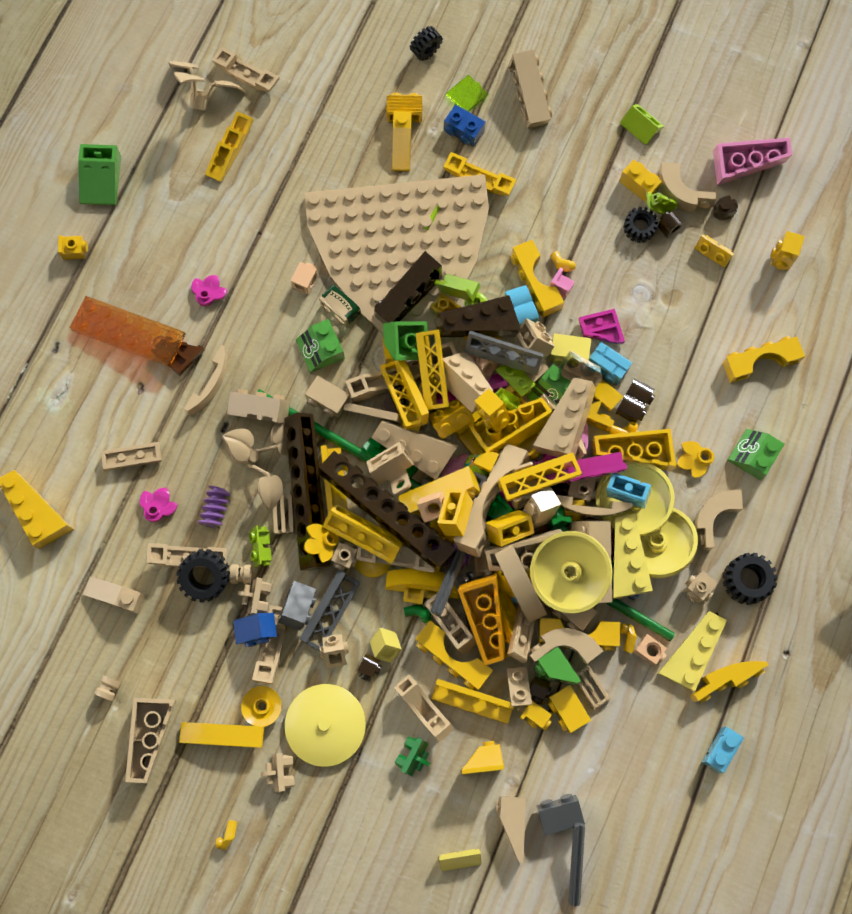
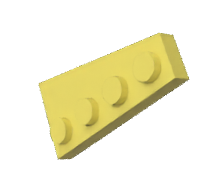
M635 514L619 516L614 519L612 599L653 591Z
M708 611L657 674L695 692L727 620Z

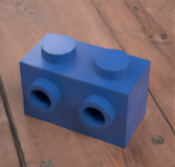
M455 104L444 120V130L447 134L459 138L464 144H470L474 147L485 131L486 121Z
M258 613L233 621L236 644H244V647L257 646L256 642L257 644L268 643L269 639L277 637L274 613Z

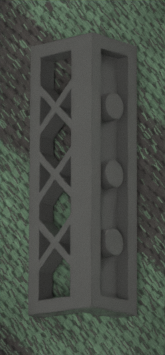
M470 331L464 351L465 353L534 375L538 374L544 355L543 353Z
M339 569L299 639L320 651V647L310 641L315 633L322 632L323 637L332 635L357 591L360 582L349 577ZM344 580L354 584L350 592H342L341 586ZM342 597V608L333 611L332 601ZM332 614L333 624L323 628V617Z

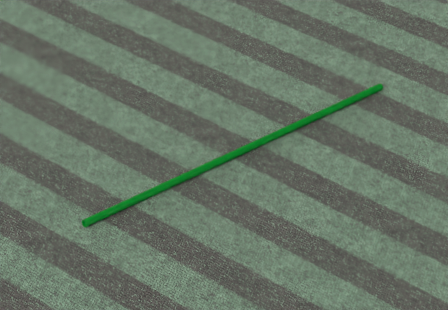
M258 389V391H257V392L266 393V392H264V391H262V390H260V389ZM266 394V397L273 398L271 395ZM289 407L288 416L300 413ZM314 421L315 433L364 462L369 460L361 448ZM412 478L410 479V489L413 490L422 486L421 483ZM612 599V602L606 603L668 641L673 639L675 635L673 631L620 600Z

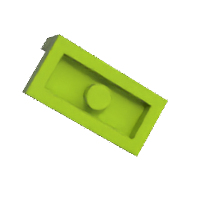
M639 104L632 105L620 121L623 127L645 145L650 142L655 133L661 132L664 128V125Z
M449 274L445 275L443 281L436 280L434 283L441 293L471 302L474 301L481 286L479 282Z

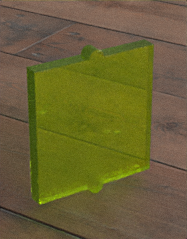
M468 74L451 88L446 95L454 102V105L456 104L469 112L486 98L488 93L480 86L479 82L477 83Z

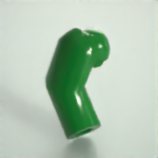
M420 604L403 607L405 617L417 615L423 623H428L432 619L429 609Z

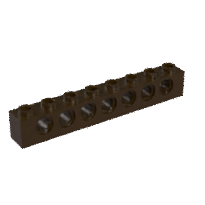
M295 413L284 418L300 571L318 570L329 567V560L321 562L319 554L312 555L304 550L305 542L310 538L306 527L312 524L323 526L325 522L313 413Z
M333 451L318 467L319 475L439 573L453 557L455 552L454 545L449 540H443L438 536V532L433 527H427L418 515L411 514L405 504L395 501L389 491H383L378 487V483L373 478H367L358 466L351 465L345 455ZM344 470L347 472V474L341 476L338 474V472ZM356 482L362 484L360 488H355L352 485ZM373 494L377 496V499L369 500L367 497ZM384 507H390L392 511L386 513L382 509ZM399 519H405L407 521V524L400 525L397 521ZM419 531L423 536L416 538L412 533ZM435 544L438 549L430 550L428 545Z

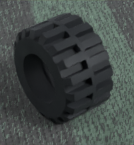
M199 549L197 552H192L180 564L176 574L179 577L176 581L177 584L181 585L179 590L186 592L184 594L186 598L191 596L192 601L195 602L199 599L200 603H204L205 600L208 602L212 601L214 597L217 598L228 584L230 571L227 570L229 568L228 563H224L225 558L223 556L220 558L218 552L211 553V549L206 551ZM197 566L207 567L213 573L214 582L208 585L199 583L194 578L193 569Z
M745 553L736 557L726 566V573L723 574V579H725L723 586L728 588L726 593H731L733 600L738 599V603H746V605L756 604L768 598L774 592L773 589L777 586L775 580L778 579V575H774L776 568H771L770 564L772 562L770 560L765 561L766 557L763 555L758 556V553ZM748 568L757 574L759 578L757 589H749L742 583V569Z

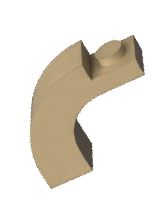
M662 162L659 169V178L662 181L660 188L664 196L677 201V208L687 212H694L697 206L700 208L713 206L716 200V192L689 189L681 180L680 163Z
M742 490L720 492L711 497L699 509L694 520V526L697 532H701L698 541L699 545H702V551H710L714 548L713 523L716 516L722 513H739L743 509Z
M560 628L549 631L539 637L544 644L538 643L530 649L532 654L529 655V658L532 662H535L551 649L562 646L572 649L584 664H588L601 654L603 650L587 634L575 629Z
M410 675L406 676L394 687L438 742L455 729Z

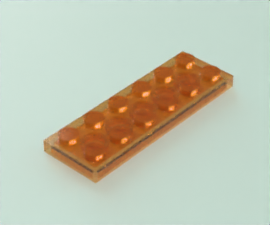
M85 296L69 327L76 333L168 367L171 366L186 335L184 331L88 296Z

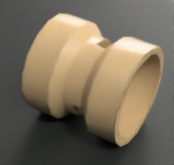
M231 564L230 583L237 584L238 582H243L244 584H251L252 565L239 566L238 564Z
M102 675L100 687L96 688L94 694L113 701L115 698L114 692L120 687L121 682Z

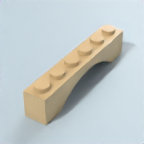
M452 341L441 345L443 358L457 354ZM432 353V365L434 368V366L438 362L437 356ZM419 360L407 362L414 380H420ZM395 368L386 370L387 374L394 377L397 374ZM381 371L362 374L345 381L353 404L383 394L388 390ZM395 382L393 387L399 388L403 385Z
M506 444L504 449L499 452L495 466H493L489 473L487 481L483 482L479 496L473 501L464 537H454L458 550L480 557L488 542L485 525L487 513L491 503L500 492L498 480L503 476L514 473L515 467L530 462L527 450Z

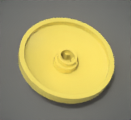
M623 462L627 464V470L617 474L651 485V494L645 509L632 505V508L622 513L604 516L601 519L610 521L614 531L615 517L635 514L640 537L652 534L666 524L673 512L675 501L673 486L667 475L652 464ZM612 474L603 476L597 486L596 507L610 509L612 501L622 502L607 497V487Z
M673 508L669 520L662 528L652 534L640 537L649 577L665 578L680 573L690 565L697 552L698 536L696 528L689 517L676 508Z
M565 531L550 536L539 545L531 561L530 577L535 592L546 605L564 613H580L597 605L607 594L612 581V565L605 548L596 539L582 532Z
M320 684L304 690L293 700L285 718V734L289 746L300 759L315 766L329 767L348 760L359 749L365 735L366 720L362 706L349 691L336 685Z

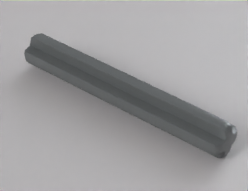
M456 548L431 608L433 615H442L467 553L458 550V548Z
M583 823L573 824L568 900L571 906H579L581 901L585 825Z

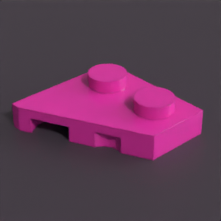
M615 309L579 317L578 321L583 337L624 344L625 339Z

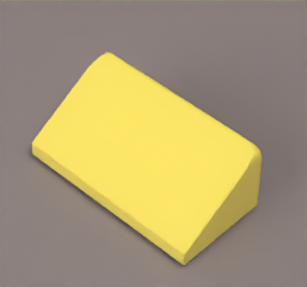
M478 848L441 854L439 856L441 871L477 866L482 863L481 852Z

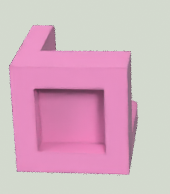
M559 268L550 286H556L561 297L565 299L575 282L562 275L563 269Z

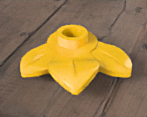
M683 442L681 445L685 454L679 458L677 465L684 470H691L693 478L703 476L707 471V467L714 461L713 451L709 448H702L698 442ZM701 455H706L707 460H703Z
M320 524L307 526L306 530L310 538L305 542L304 550L312 555L319 554L321 562L330 560L333 556V548L339 541V536L326 530Z

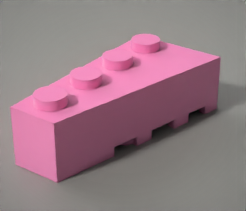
M790 137L718 143L713 150L717 186L786 163L792 156Z

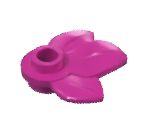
M210 275L204 281L195 278L191 285L192 292L196 295L197 303L204 307L210 306L214 300L223 299L228 292L226 288L219 287L220 280L217 275Z
M167 488L157 489L153 494L148 491H144L141 494L140 506L144 509L146 520L158 522L163 516H170L176 511L178 504L169 501L170 494Z

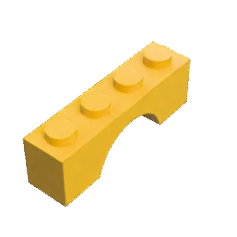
M533 239L513 247L510 259L513 265L517 266L519 278L525 282L534 300L537 312H540L543 318L562 310L564 301L557 287L546 286L540 283L534 275L533 268L539 262L540 253Z
M786 336L776 343L770 341L764 343L759 348L750 347L739 354L738 352L730 353L722 364L729 382L734 383L747 379L753 373V364L757 360L770 359L784 368L800 363L805 358V354L797 336L793 338Z
M540 618L538 620V643L544 644L539 637L545 633L564 628L560 619ZM600 621L597 623L594 631L588 636L595 640L602 647L603 651H614V648L620 646V622Z
M429 621L416 637L415 642L418 643L416 647L423 653L428 651L432 654L433 657L431 659L438 665H446L449 668L447 671L453 677H461L464 680L463 684L467 688L478 691L493 670L487 665L485 666L478 658L470 662H458L452 659L444 647L445 632Z

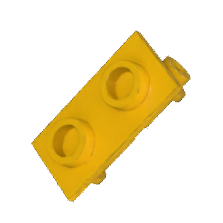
M703 234L694 249L725 268L734 253L723 245H717L718 242L710 238L709 235L705 236Z

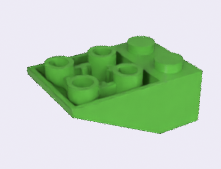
M80 144L78 158L80 204L116 205L122 157L117 145Z

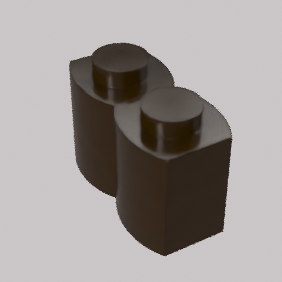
M634 378L615 414L630 422L642 421L647 412L644 410L646 404L651 405L655 398V395L652 394L655 389Z

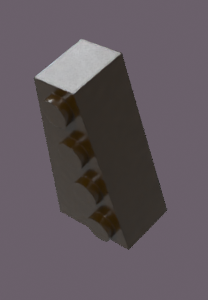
M424 251L398 283L388 292L385 298L375 305V317L383 324L400 322L436 286L434 284L435 281L442 280V265Z
M510 295L440 312L434 319L437 330L440 332V338L468 336L470 331L492 337H516L521 331Z

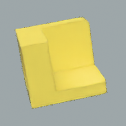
M379 628L370 640L374 658L391 663L401 651L397 634L393 631Z

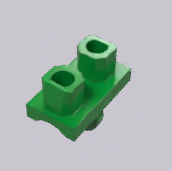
M564 507L559 508L547 524L548 530L561 529L563 532L568 531L566 527L572 522L571 516L566 517Z
M407 737L404 747L411 751L408 757L399 754L395 764L401 768L402 772L411 777L415 770L421 772L424 765L430 767L431 763L426 761L430 753L425 751L429 743L420 738Z

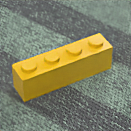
M467 466L401 494L398 497L399 501L407 506L411 514H416L422 519L417 506L420 498L440 491L445 496L447 489H466L471 499L480 494V488L476 474ZM436 503L430 504L434 509L440 508Z

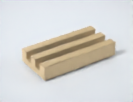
M292 494L282 495L280 498L282 530L278 529L277 503L273 507L275 535L294 533ZM284 500H288L289 529H286Z
M589 665L576 673L577 676H581L598 702L597 704L594 703L581 681L577 683V686L593 710L610 700L609 695ZM584 672H588L591 679L603 695V700L600 699L599 695L589 682Z

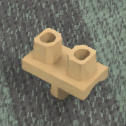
M257 577L253 579L252 586L245 585L244 591H238L237 596L243 597L242 604H248L247 614L249 615L267 613L268 602L259 601L260 594L270 595L272 585L262 581L263 578Z
M282 753L272 754V763H266V772H260V776H266L267 784H274V792L285 791V789L295 786L294 776H284L283 769L293 767V757L283 755Z

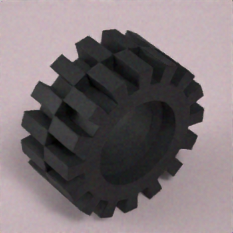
M427 26L426 29L423 28L422 32L419 31L418 35L414 36V40L411 41L410 50L419 60H427L429 56H433V53H436L437 49L441 47L440 44H442L443 38L433 26Z
M642 206L638 207V210L636 207L633 208L632 212L629 211L624 222V233H627L626 236L628 238L631 236L632 241L637 239V243H640L641 240H643V243L647 239L650 240L658 228L659 221L656 219L657 215H652V210L648 212L647 207L642 210ZM639 219L644 220L648 227L645 230H639L634 226V222Z

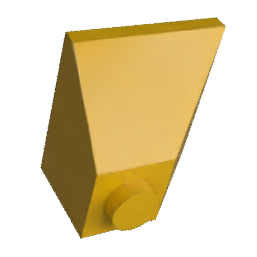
M495 741L482 742L483 746L476 749L461 769V774L503 770L504 765L500 744L495 745Z

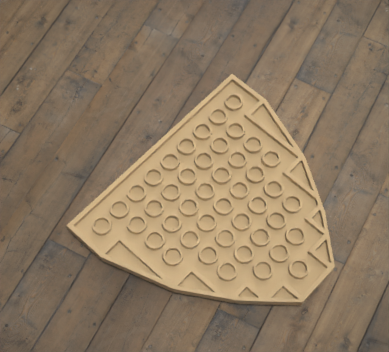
M485 175L305 193L307 227L330 278L343 293L360 307V315L382 334L383 323L374 315L375 305L385 298L388 292L398 283L424 251L442 265L441 281H443L446 274L469 279L477 264L489 212ZM436 205H438L440 210L432 223L430 215ZM435 286L400 322L427 321L428 331L436 330L437 327L434 319L437 314L430 306L441 294L438 288ZM446 295L455 303L457 302V297Z

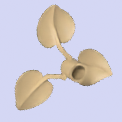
M168 61L170 67L186 68L190 72V74L174 72V76L180 84L191 82L190 108L203 110L204 102L208 100L213 87L237 88L245 94V90L235 83L214 81L205 95L204 90L196 89V81L205 82L204 78L193 75V69L198 70V66L188 62Z
M278 423L272 428L271 441L274 445L260 449L251 448L254 444V437L249 430L235 429L229 431L222 438L226 442L231 456L239 464H248V468H253L266 476L259 479L258 491L264 506L267 509H272L283 494L282 481L277 475L270 476V473L255 466L254 463L258 461L259 452L276 448L279 455L288 454L285 423Z

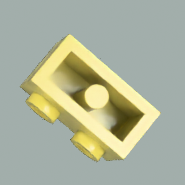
M554 333L552 343L555 347L550 354L549 361L561 364L570 350L589 360L591 338ZM571 356L567 363L576 367L579 361Z

